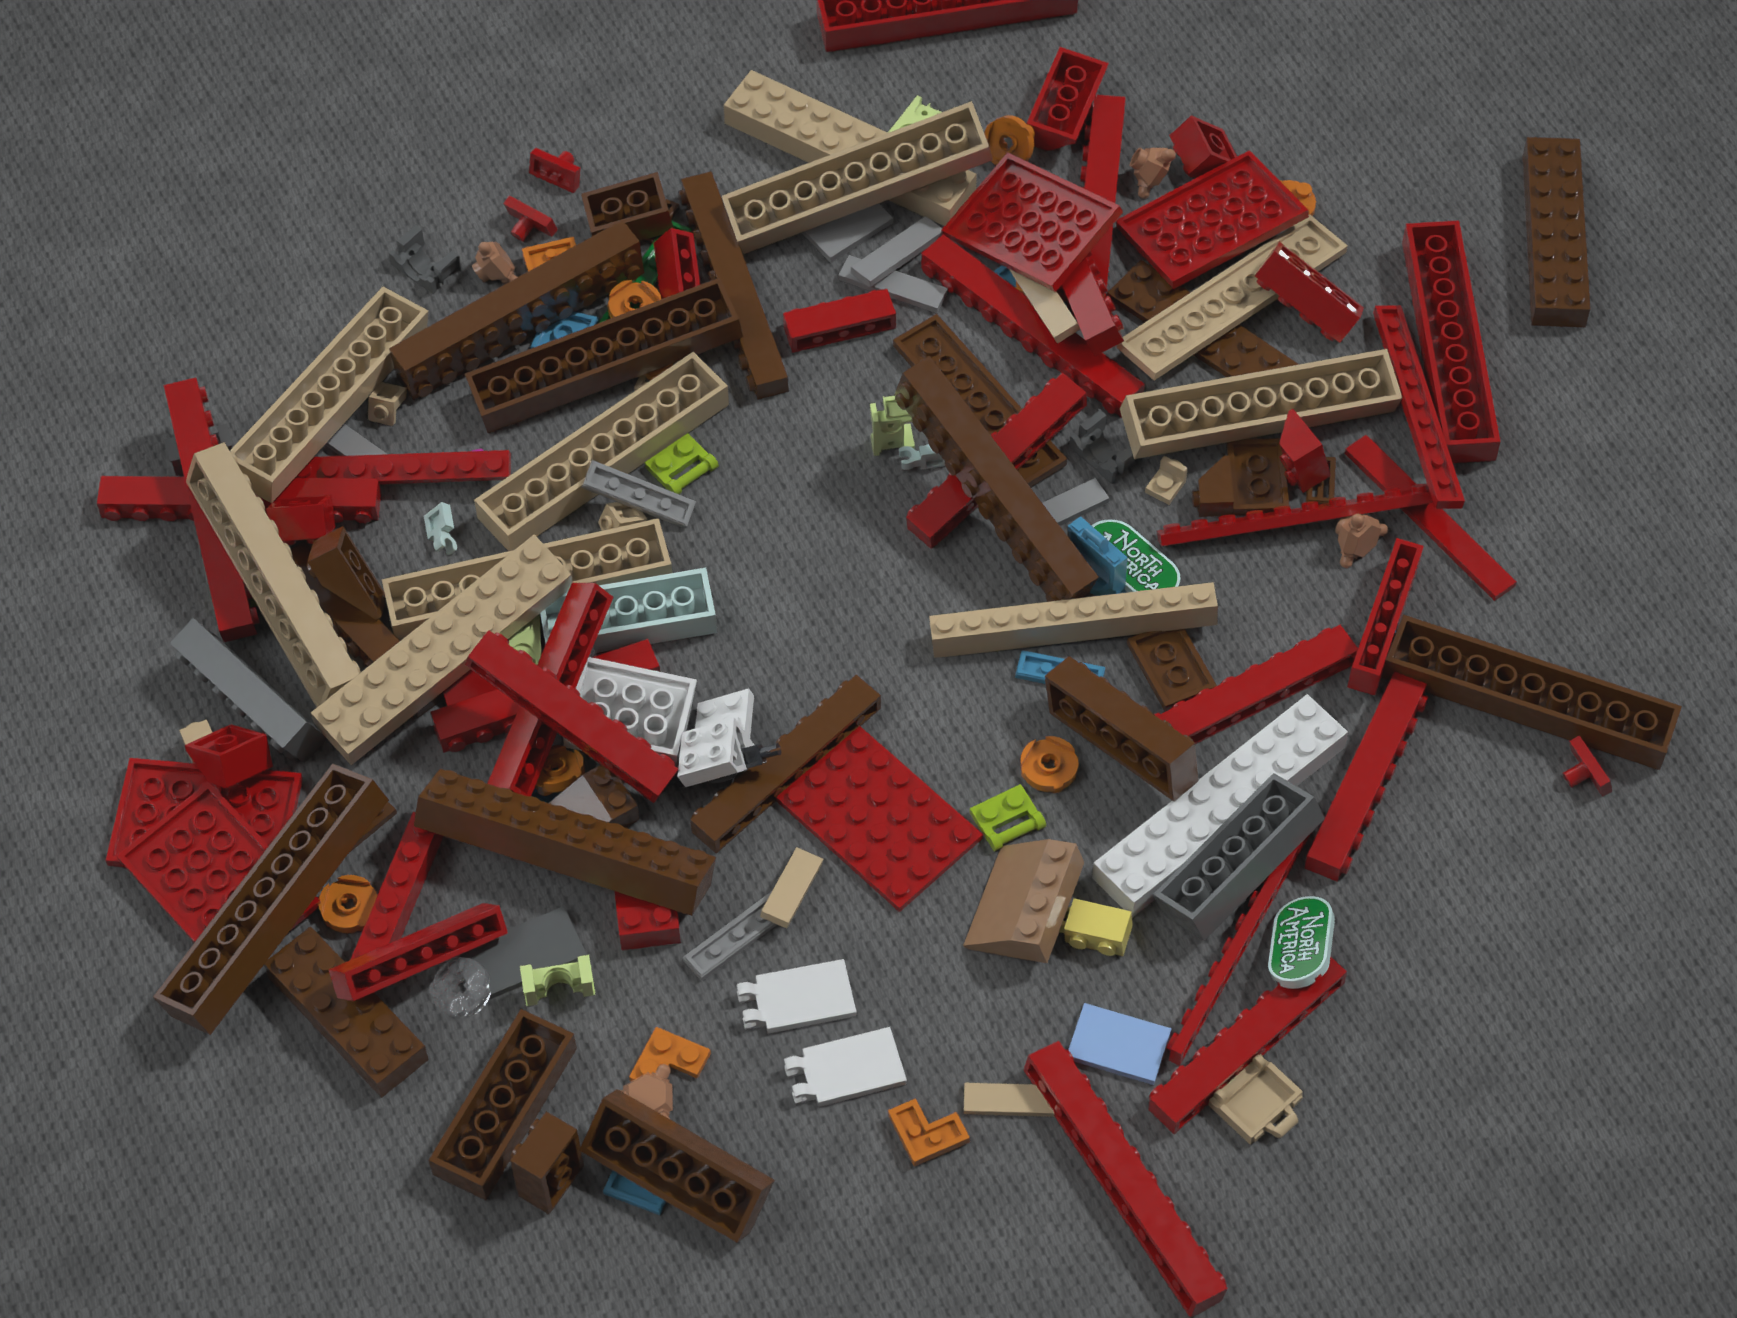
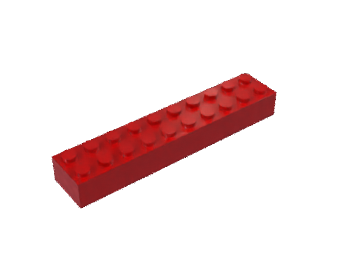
M816 0V7L826 52L1075 14L1078 10V0Z
M1457 220L1407 223L1405 225L1402 245L1425 376L1452 463L1496 461L1501 441L1460 222Z

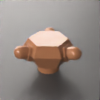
M1138 148L1132 156L1130 167L1135 169L1134 175L1138 180L1139 186L1138 196L1141 199L1148 198L1151 188L1159 186L1167 174L1171 161L1176 157L1173 149L1145 148L1144 150Z
M481 242L479 244V250L475 256L477 262L472 265V268L483 282L490 279L491 281L501 280L504 284H507L518 278L514 275L515 267L499 243Z
M1355 514L1342 517L1335 529L1336 534L1339 535L1338 542L1341 548L1340 553L1342 554L1340 565L1343 568H1349L1352 566L1354 559H1357V557L1363 558L1377 545L1379 536H1384L1388 532L1387 526L1379 523L1378 519L1368 515Z
M661 1064L655 1073L652 1072L650 1074L647 1072L623 1086L622 1092L670 1119L669 1112L673 1110L672 1084L669 1083L670 1080L668 1079L670 1075V1067L668 1065Z

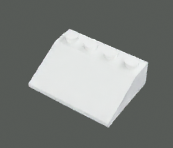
M589 657L576 686L580 697L588 703L594 702L604 710V715L611 720L617 719L628 728L627 731L636 738L638 736L644 738L650 743L652 750L659 755H667L675 762V767H678L682 732L687 730L697 680ZM563 737L564 746L566 748L580 750L578 747H576L574 744H572L570 741Z

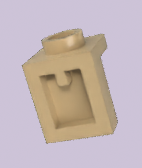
M381 382L369 396L368 420L393 426L396 422V409L405 400L407 388Z
M1163 456L1160 461V469L1145 488V493L1170 505L1186 482L1187 467L1178 460Z
M619 502L606 504L598 524L603 531L647 521V518L642 511Z

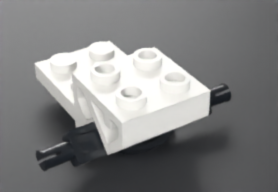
M749 688L698 703L695 729L682 732L678 771L667 786L678 784V787H688L702 782L722 783L735 778L741 771L747 768L765 764L767 762L766 758L781 755V749L770 752V750L780 748L778 743L763 747L762 744L754 745L750 739L754 695Z

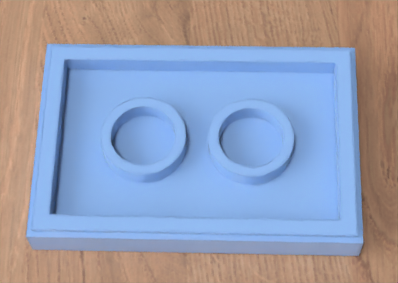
M1084 1003L1069 1051L1074 1058V1062L1154 1085L1171 1034V1028Z

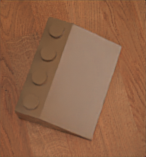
M1046 839L1003 846L999 851L964 942V948L1048 963L1084 865V860L1077 844Z

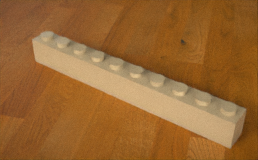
M1214 582L933 615L929 616L934 658L1136 635L1143 632L1170 631L1218 625V605Z

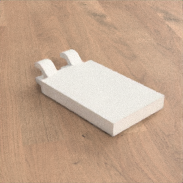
M844 959L756 975V984L750 982L737 984L739 1003L756 1000L758 1010L747 1009L742 1011L745 1030L766 1026L767 1033L770 1034L856 1016V1008Z
M890 1027L803 1048V1057L791 1056L784 1059L787 1078L805 1073L807 1083H799L792 1086L795 1105L816 1099L818 1107L907 1084Z

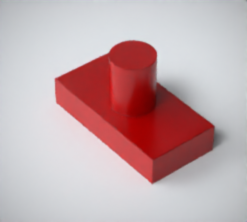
M538 148L530 152L529 174L571 193H575L579 187L581 167L573 164L575 161L574 157L568 151H563L558 157Z
M509 195L503 203L508 213L519 219L510 233L522 242L533 227L551 237L558 231L552 218Z
M1577 736L1569 741L1571 752L1579 762V764L1562 773L1569 786L1572 788L1590 778L1602 797L1613 792L1610 779L1582 738Z

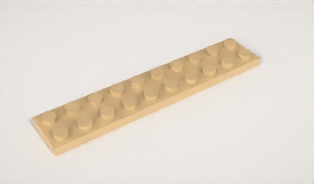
M1309 215V218L1290 227L1123 337L1124 342L1118 344L1116 348L1150 378L1156 380L1278 299L1279 295L1272 289L1267 291L1256 282L1258 279L1255 277V274L1279 241L1317 271H1320L1344 255L1348 246L1314 217Z

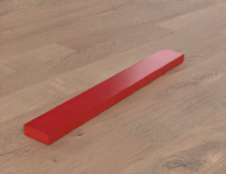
M1364 435L1345 448V454L1383 492L1391 488H1400L1401 491L1412 490L1411 486L1417 485L1367 435ZM1433 503L1400 508L1494 601L1516 586L1517 581L1443 509H1435Z

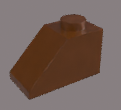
M1230 455L1223 456L1198 479L1197 491H1192L1193 507H1198L1199 517H1217L1233 514L1234 496Z

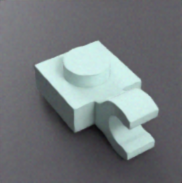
M929 444L919 446V451L909 446L899 448V457H909L907 460H901L903 470H909L918 466L921 469L945 466L943 458L939 453H934Z
M441 502L424 515L428 539L434 541L435 551L439 552L445 547L446 554L451 555L457 550V544L449 534L454 529L450 505Z

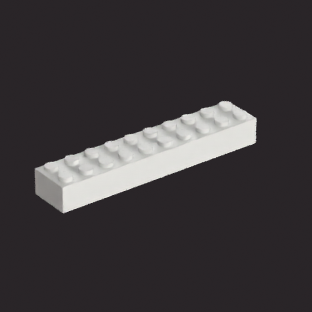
M1308 694L1201 777L1195 785L1176 801L1168 803L1093 863L1092 879L1124 910L1131 911L1133 918L1155 900L1153 893L1273 773L1298 786L1345 748L1348 731Z

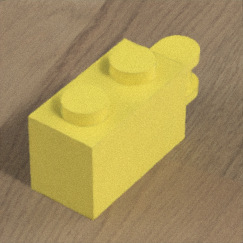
M1073 899L1072 905L1068 907L1064 917L1067 921L1062 922L1059 932L1065 934V942L1077 949L1089 948L1098 950L1107 956H1123L1133 926L1131 911Z

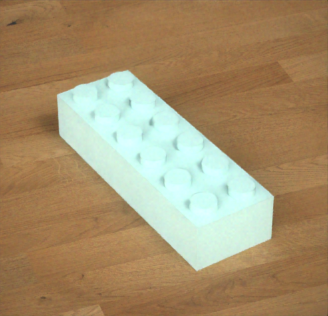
M706 568L599 585L614 598L590 654L616 650L648 639L650 644L717 633L716 615ZM568 591L540 613L545 644Z

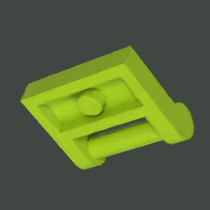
M688 433L644 462L645 468L667 490L676 494L682 493L684 487L710 470L712 472L719 467L716 458L712 454H708ZM697 460L701 461V463L678 479H671Z
M1021 784L971 807L969 811L994 852L1001 849L1003 844L1034 829L1039 831L1046 827L1043 815L1036 809ZM1025 815H1028L1030 818L999 834L994 832V830Z

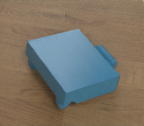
M1081 516L1069 524L1067 536L1098 575L1097 582L1103 586L1099 590V594L1101 596L1109 595L1110 593L1119 594L1123 591L1126 584L1128 557Z

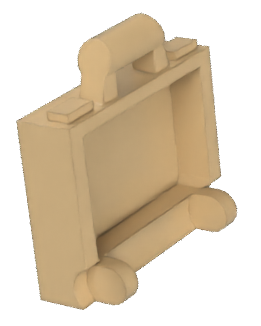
M1260 1054L1255 1056L1252 1062L1227 1085L1214 1093V1096L1209 1100V1106L1243 1139L1252 1144L1264 1135L1265 1131L1277 1138H1282L1298 1123V1118L1292 1107H1295L1302 1100L1303 1091L1272 1062H1268ZM1284 1114L1287 1116L1277 1126L1273 1125Z

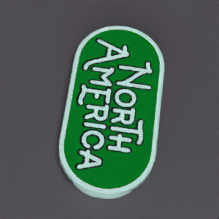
M1102 520L1092 525L1128 557L1125 584L1127 592L1179 586L1180 573L1176 565L1130 525L1118 520Z
M1314 896L1297 898L1284 905L1275 916L1268 968L1272 979L1275 982H1279L1285 988L1294 989L1309 986L1316 982L1315 978L1320 974L1323 976L1328 970L1335 917L1330 904L1326 900Z

